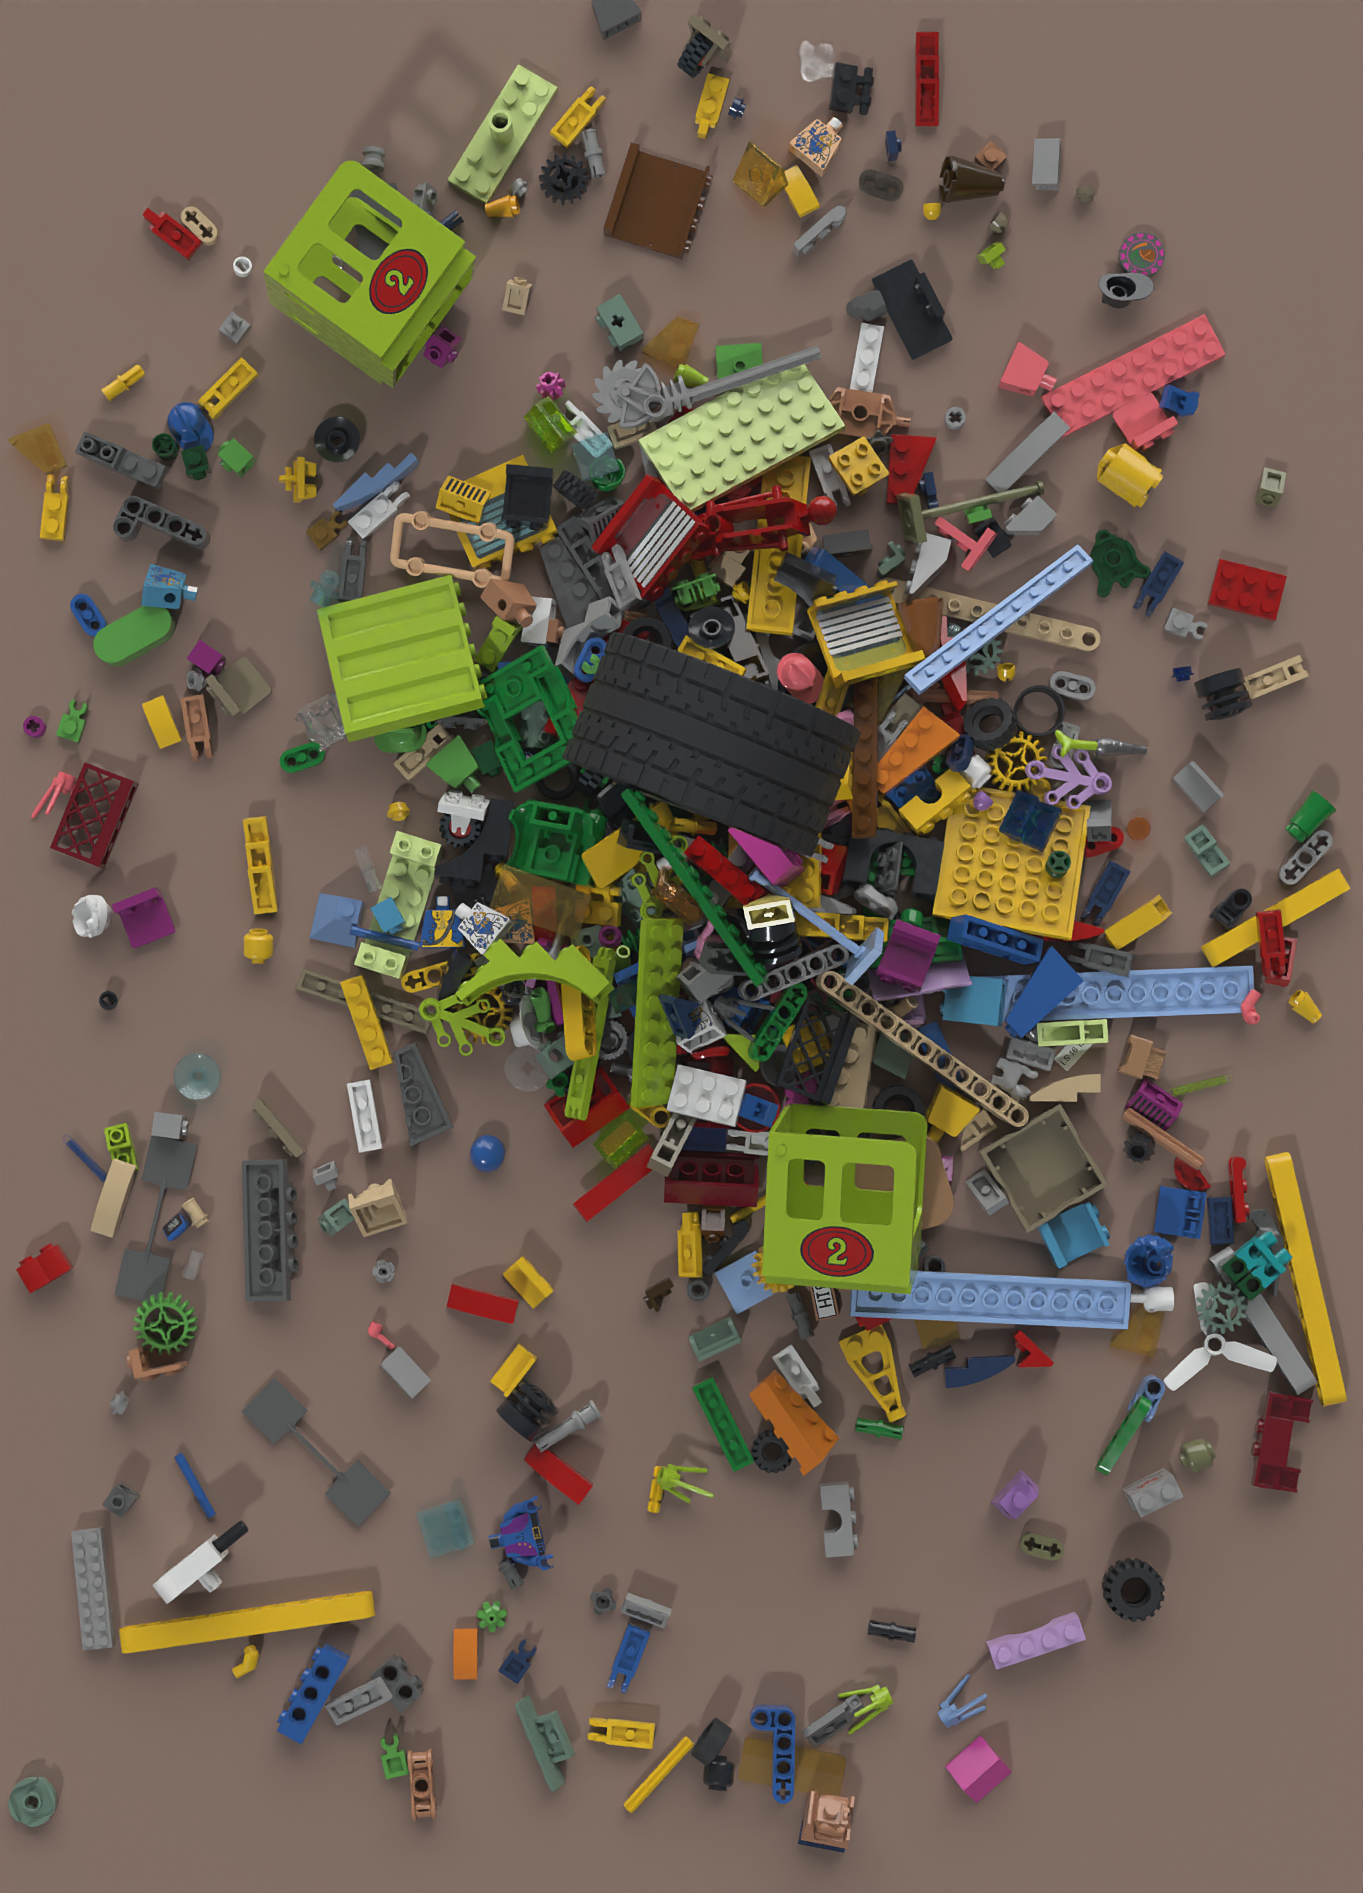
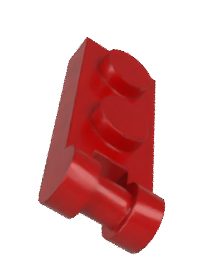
M1233 1156L1228 1160L1230 1197H1232L1233 1222L1243 1223L1246 1222V1217L1249 1216V1206L1244 1200V1193H1247L1246 1179H1243L1242 1170L1246 1167V1160L1237 1156Z

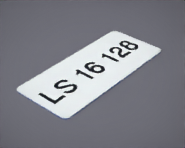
M1092 1044L1066 1045L1054 1060L1068 1071Z

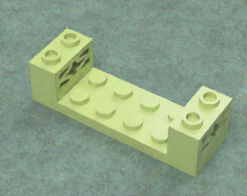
M396 831L390 850L392 858L377 904L392 897L406 921L402 925L404 929L393 934V936L415 941L435 879V866L440 863L444 847L441 844ZM373 915L369 930L384 933ZM366 939L365 943L361 942L354 965L402 980L412 950Z

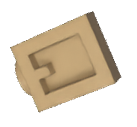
M514 277L513 280L510 279L506 285L502 310L525 315L532 284L527 283V280L524 278Z

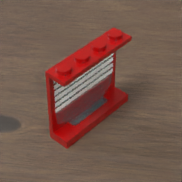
M647 474L591 548L601 555L604 552H609L616 562L612 547L616 544L620 545L626 555V560L636 585L642 591L640 596L655 602L656 599L662 596L664 589L670 581L677 577L681 567L691 559L692 553L699 544L705 541L711 529L659 479Z

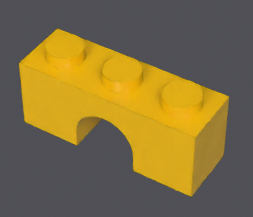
M948 769L935 780L936 789L941 793V798L937 802L927 804L916 795L899 809L901 819L918 837L923 833H929L934 828L936 822L940 819L948 818L956 806L959 804L963 805L970 799L972 794L971 786L959 772H953L951 769Z

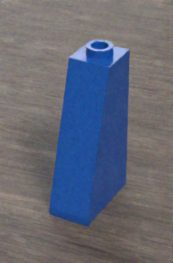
M1052 946L1044 952L1040 962H1038L1004 1019L1006 1023L1004 1028L1013 1038L1016 1035L1018 1038H1022L1084 981Z

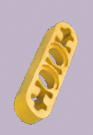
M474 953L469 955L472 957V962L476 959V957H479L481 953ZM448 961L406 973L401 980L403 989L410 993H416L439 986L440 980L436 983L430 982L428 973L436 969L442 976ZM478 967L470 968L472 973H466L463 979L475 976ZM424 972V980L427 986H423V982L416 983L414 989L411 986H406L410 976L413 979L421 978L419 973Z

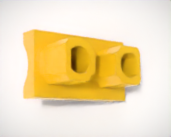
M297 457V460L293 461V475L292 468L286 467L285 475L279 476V482L285 483V491H292L293 484V503H300L304 499H314L316 497V485L305 484V477L316 476V463L305 461V457Z

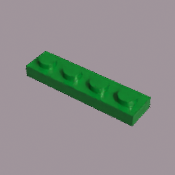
M713 1376L692 1386L733 1472L753 1463V1456Z

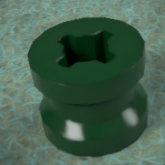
M1054 851L1046 861V872L1054 878L1063 877L1071 866V858L1064 851Z

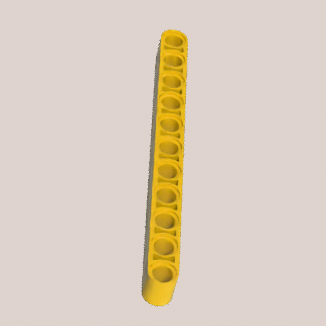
M1289 1152L1266 1156L1264 1158L1281 1236L1284 1238L1283 1245L1293 1257L1288 1263L1313 1375L1317 1380L1316 1389L1322 1407L1347 1401L1345 1387L1292 1158Z
M362 1591L131 1625L119 1628L121 1651L124 1654L365 1619L375 1616L376 1613L373 1592Z

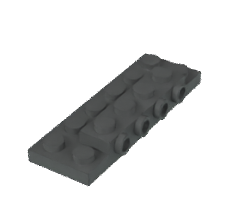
M287 1159L242 1161L246 1301H290L291 1277L295 1276V1272L299 1269V1261L295 1258L298 1236L294 1234V1225L297 1223L298 1215L296 1211H293V1201L297 1198V1190L293 1187V1182H288Z

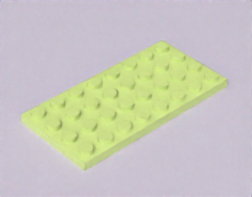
M804 364L731 389L639 439V445L665 486L694 513L706 506L705 503L707 501H715L845 430V424Z

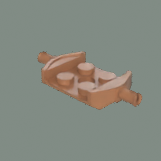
M837 387L829 399V402L845 424V430L838 434L867 438L873 437L877 430H880L883 436H887L895 425L910 428L911 418L897 417L890 395ZM859 407L864 408L867 415L865 418L859 419L855 417L854 410Z

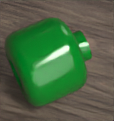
M916 908L902 911L900 921L922 928L924 916Z

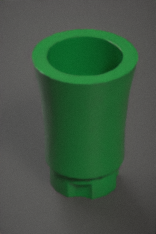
M1311 790L1305 802L1285 827V830L1294 839L1303 843L1307 837H1310L1337 810L1324 797Z

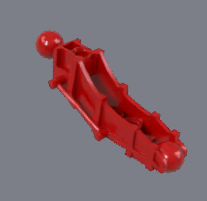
M778 485L773 486L770 492L715 505L714 501H707L705 503L706 512L697 516L711 530L707 534L705 541L699 544L692 553L690 560L702 561L705 560V556L711 554L712 557L718 558L721 556V552L727 551L743 552L746 550L779 548L780 551L785 552L789 549L788 537L797 534L806 537L811 536L810 522L817 525H828L833 522L837 515V506L830 497L817 496L810 502L807 508V504L790 497L782 498L781 486ZM682 518L679 521V523L672 530L669 536L665 539L662 545L658 548V550L655 552L652 558L656 556V554L660 551V549L667 542L670 536L674 533L677 527L681 524L684 518ZM688 520V522L684 525V527L681 529V531L677 534L676 537H678L682 533V531L689 524L690 520ZM747 520H767V527L734 532L733 522L738 524ZM669 524L664 532L660 535L657 541L650 548V550L648 551L649 553L672 524ZM660 525V526H659L658 530H656V532H655V533L652 535V537L650 538L648 544H649L650 541L654 538V536L657 534V532L661 529V527H662L663 525ZM675 539L670 543V545L666 548L663 554L656 561V565L665 555L668 549L672 546V544L675 542Z

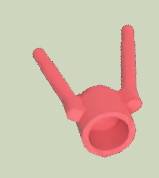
M59 771L31 817L33 819L36 818L55 790L45 812L46 815H49L60 793L68 795L70 791L71 796L77 778Z

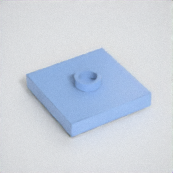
M756 1250L715 1272L737 1314L775 1294L772 1293L771 1289L765 1291V1284H757L760 1278L753 1276L756 1268L752 1267L751 1264L757 1262L753 1258V1255L757 1254Z

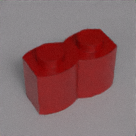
M50 1243L39 1250L41 1254L33 1258L30 1255L19 1262L21 1266L16 1271L29 1293H34L73 1269L60 1244L53 1246Z

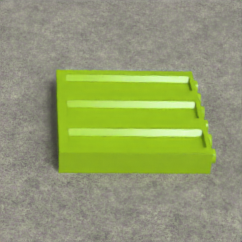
M452 575L317 609L343 727L349 742L485 707L483 699L487 698L484 684L479 685L478 681L482 674L479 664L474 665L473 657H477L474 643L469 644L468 637L472 636L469 623H464L463 616H467L464 603H459L458 596L462 595L459 583H454Z

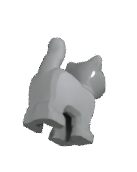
M999 1057L994 1069H1002L1003 1073L1001 1077L992 1074L989 1082L1002 1091L1009 1093L1011 1098L1019 1103L1026 1100L1028 1095L1031 1094V1091L1026 1086L1017 1084L1021 1075L1025 1074L1027 1077L1034 1079L1038 1077V1072L1032 1071L1027 1066L1018 1062L1008 1061Z

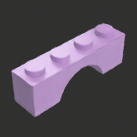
M1075 1612L1054 1618L1040 1628L1020 1634H1007L986 1641L993 1665L997 1670L1086 1640L1079 1617Z

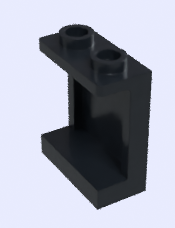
M506 464V486L503 515L501 516L502 524H506V527L519 529L520 526H529L530 530L535 531L549 528L554 478L553 468Z

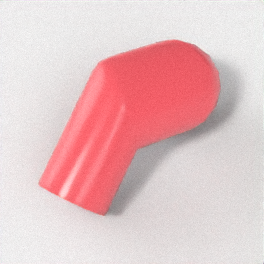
M1254 989L1250 990L1240 1007L1244 1021L1253 1025L1260 1021V1015L1257 1014L1254 1005L1261 996Z

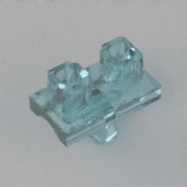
M327 570L320 575L319 583L312 580L310 587L314 588V591L309 601L322 607H328L332 597L338 600L339 592L334 591L340 583L338 574Z

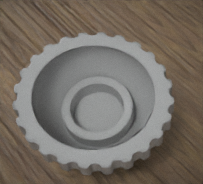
M605 1021L599 1051L600 1059H616L626 1050L627 1032L617 1021Z

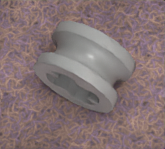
M959 407L950 408L945 414V425L952 430L961 428L966 419L965 412ZM952 414L955 416L956 414H959V420H961V422L958 423L957 421H955L952 423L950 421L951 416L949 415Z

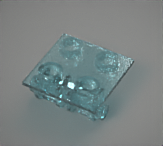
M461 1498L416 1513L430 1558L456 1549L462 1550L469 1545L475 1544Z

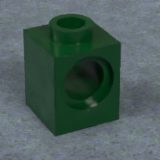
M492 740L471 749L484 777L489 775L490 778H493L502 773L501 769L503 767L495 752V745Z

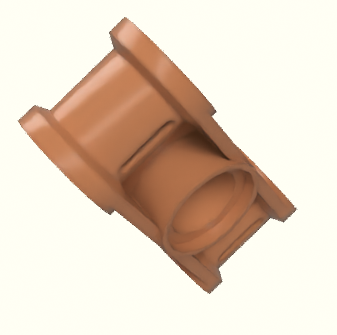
M428 1749L427 1752L413 1753L412 1750L408 1751L412 1821L422 1817L437 1819L432 1749ZM420 1779L425 1780L428 1783V1788L426 1790L419 1789L416 1781Z

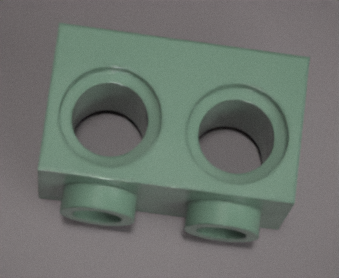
M564 1030L557 1035L558 1040L554 1043L549 1040L540 1046L541 1052L535 1056L551 1080L574 1064V1061H571L566 1054ZM550 1053H554L558 1057V1062L550 1058Z

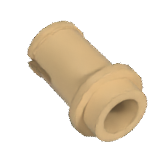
M194 1198L181 1205L192 1220V1226H196L198 1229L209 1222L207 1219L208 1215L203 1213Z

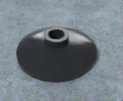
M338 416L330 417L321 422L314 434V445L317 452L325 460L335 463L344 462L353 457L360 445V434L357 427L350 420ZM336 438L342 439V443L340 445L334 444V440Z
M703 608L690 619L689 634L691 639L703 648H719L726 645L735 634V621L731 614L722 608Z

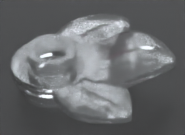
M807 40L801 44L798 57L802 62L800 70L805 80L812 82L820 77L826 79L833 78L835 63L831 62L834 56V49L831 44L822 43L814 47Z

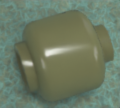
M1202 1438L1183 1444L1181 1447L1182 1454L1178 1455L1183 1468L1188 1467L1193 1473L1211 1467L1213 1459L1216 1458L1210 1442H1205Z

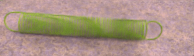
M1224 1075L1219 1076L1220 1078L1213 1083L1214 1086H1219L1218 1084H1220L1221 1082L1222 1084H1227L1226 1082L1228 1081L1226 1078L1219 1082L1221 1079L1225 1077ZM1213 1077L1212 1080L1205 1079L1178 1086L1179 1088L1173 1094L1178 1096L1177 1094L1179 1093L1186 1094L1185 1092L1202 1090L1205 1086L1206 1088H1211L1210 1086L1213 1085L1211 1083L1217 1078Z

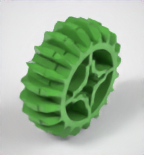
M160 1292L158 1299L152 1294L149 1297L150 1302L143 1300V1307L137 1308L136 1312L139 1315L135 1316L133 1320L139 1323L133 1327L134 1331H141L137 1334L136 1338H144L142 1346L145 1347L149 1343L151 1345L150 1352H153L155 1347L159 1348V1355H162L164 1349L167 1350L168 1355H171L173 1347L177 1352L181 1351V1345L188 1347L189 1341L187 1339H194L195 1335L192 1332L196 1331L198 1327L192 1324L197 1321V1316H190L195 1311L194 1307L187 1309L186 1307L190 1302L186 1300L182 1304L180 1302L181 1295H178L176 1300L172 1299L173 1292H169L167 1298H165L163 1292ZM159 1307V1318L153 1319L152 1322H147L148 1314ZM168 1307L173 1308V1309H175L176 1311H178V1312L181 1314L182 1317H180V1315H179V1316H174V1315H172V1314L169 1312V1308H168ZM163 1317L167 1323H170L168 1330L165 1324H161ZM179 1325H184L183 1333L179 1337L172 1339V1330L179 1328ZM151 1332H159L163 1340L155 1337Z

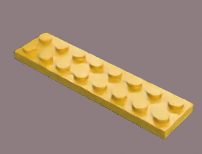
M796 456L763 474L761 494L772 491V487L778 485L781 486L782 498L790 497L806 504L811 457ZM758 519L757 529L767 527L766 519ZM797 534L788 537L789 549L785 552L780 551L779 548L755 550L746 629L752 632L793 635L797 593L785 585L774 581V578L786 552L801 558L803 535Z

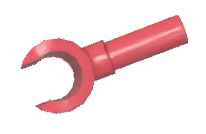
M372 1321L368 1327L369 1335L378 1339L392 1350L395 1346L384 1335L380 1334L383 1326Z

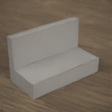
M1194 761L1188 763L1172 778V781L1202 813L1224 796V793Z

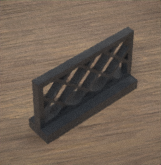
M807 997L801 1007L775 1085L813 1100L815 1104L829 1105L859 1018L856 1015H848ZM809 1005L817 1008L820 1017L810 1021L807 1014ZM833 1014L839 1017L840 1021L838 1026L831 1030L826 1017ZM822 1020L827 1032L817 1036L812 1023ZM808 1026L812 1039L803 1042L799 1033L801 1028ZM828 1035L832 1044L830 1049L823 1051L819 1038ZM814 1041L819 1054L809 1058L804 1045ZM800 1047L805 1060L795 1064L792 1053L793 1050ZM821 1056L824 1067L822 1071L816 1073L811 1060ZM807 1063L811 1076L802 1079L797 1067ZM792 1069L798 1082L788 1084L783 1079L785 1073ZM813 1078L817 1086L815 1093L807 1092L803 1082Z

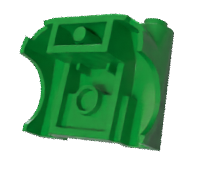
M529 799V801L519 805L516 809H512L509 820L515 827L516 839L513 853L506 863L505 869L512 871V873L528 876L535 875L595 888V882L582 859V854L604 839L608 818L604 817L603 812L591 810L590 813H586L577 808L545 803L536 799Z

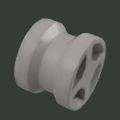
M376 146L364 147L362 151L364 155L362 166L372 172L383 171L385 167L383 158L386 151Z

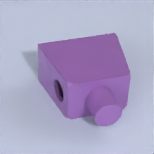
M1020 1470L991 1503L1008 1519H1017L1037 1498L1039 1486Z

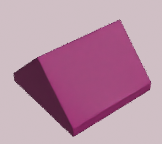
M981 1735L945 1766L962 1790L976 1803L1012 1772Z

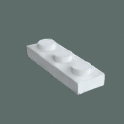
M867 323L861 324L850 389L865 392L873 391L884 326Z
M371 1080L348 1083L347 1088L359 1153L382 1149Z

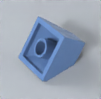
M319 893L310 939L355 948L358 937L349 935L351 925L360 927L365 902Z

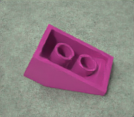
M732 827L728 830L772 884L782 888L787 887L805 871V868L801 865L804 861L795 851L785 850Z

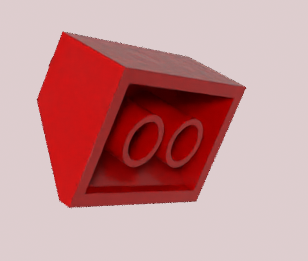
M601 1065L596 1067L586 1120L583 1121L565 1116L566 1094L563 1097L555 1096L544 1104L549 1115L572 1148L630 1108Z

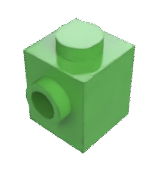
M234 438L230 442L228 440L224 442L219 448L220 452L217 454L222 460L219 464L229 473L233 470L241 478L257 462L254 456Z

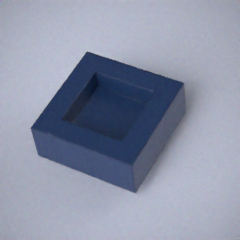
M895 130L887 131L885 135L888 162L896 161L898 153L902 152L901 139L896 138Z

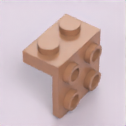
M147 1346L136 1347L130 1350L127 1356V1364L130 1370L133 1369L134 1379L142 1378V1382L156 1379V1377L160 1376V1373L164 1372L165 1376L179 1374V1372L183 1371V1367L188 1365L187 1360L151 1368Z

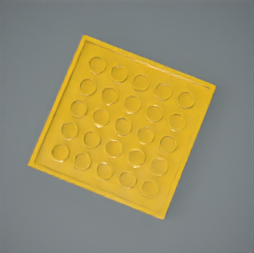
M986 787L971 789L970 799L965 804L956 806L946 821L943 840L945 843L932 916L951 919V917L967 914L1019 932L1070 941L1087 835V819H1089L1091 806L1081 804L1077 809H1069L1065 801L1048 805L1042 797L1014 792L1009 793L1008 791ZM979 791L984 792L994 802L985 811H979L973 805V799ZM1054 851H1064L1071 858V866L1063 877H1051L1045 869L1046 861Z

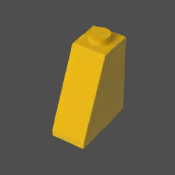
M1159 894L1104 931L1106 933L1105 938L1111 947L1119 950L1162 923L1172 912Z

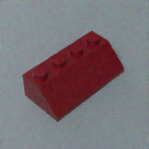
M681 1150L668 1177L665 1176L664 1203L757 1207L759 1155Z

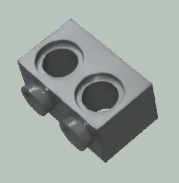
M393 1654L371 1673L370 1678L374 1680L381 1676L393 1695L389 1701L401 1713L422 1695L424 1689L419 1677L415 1674L412 1676L407 1670L408 1665L405 1660L400 1656L397 1658ZM389 1667L394 1668L397 1671V1676L394 1678L388 1677L385 1669ZM402 1686H409L412 1689V1694L405 1696L401 1693L400 1688Z

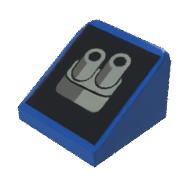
M178 1213L163 1226V1231L168 1241H174L191 1224L181 1213Z

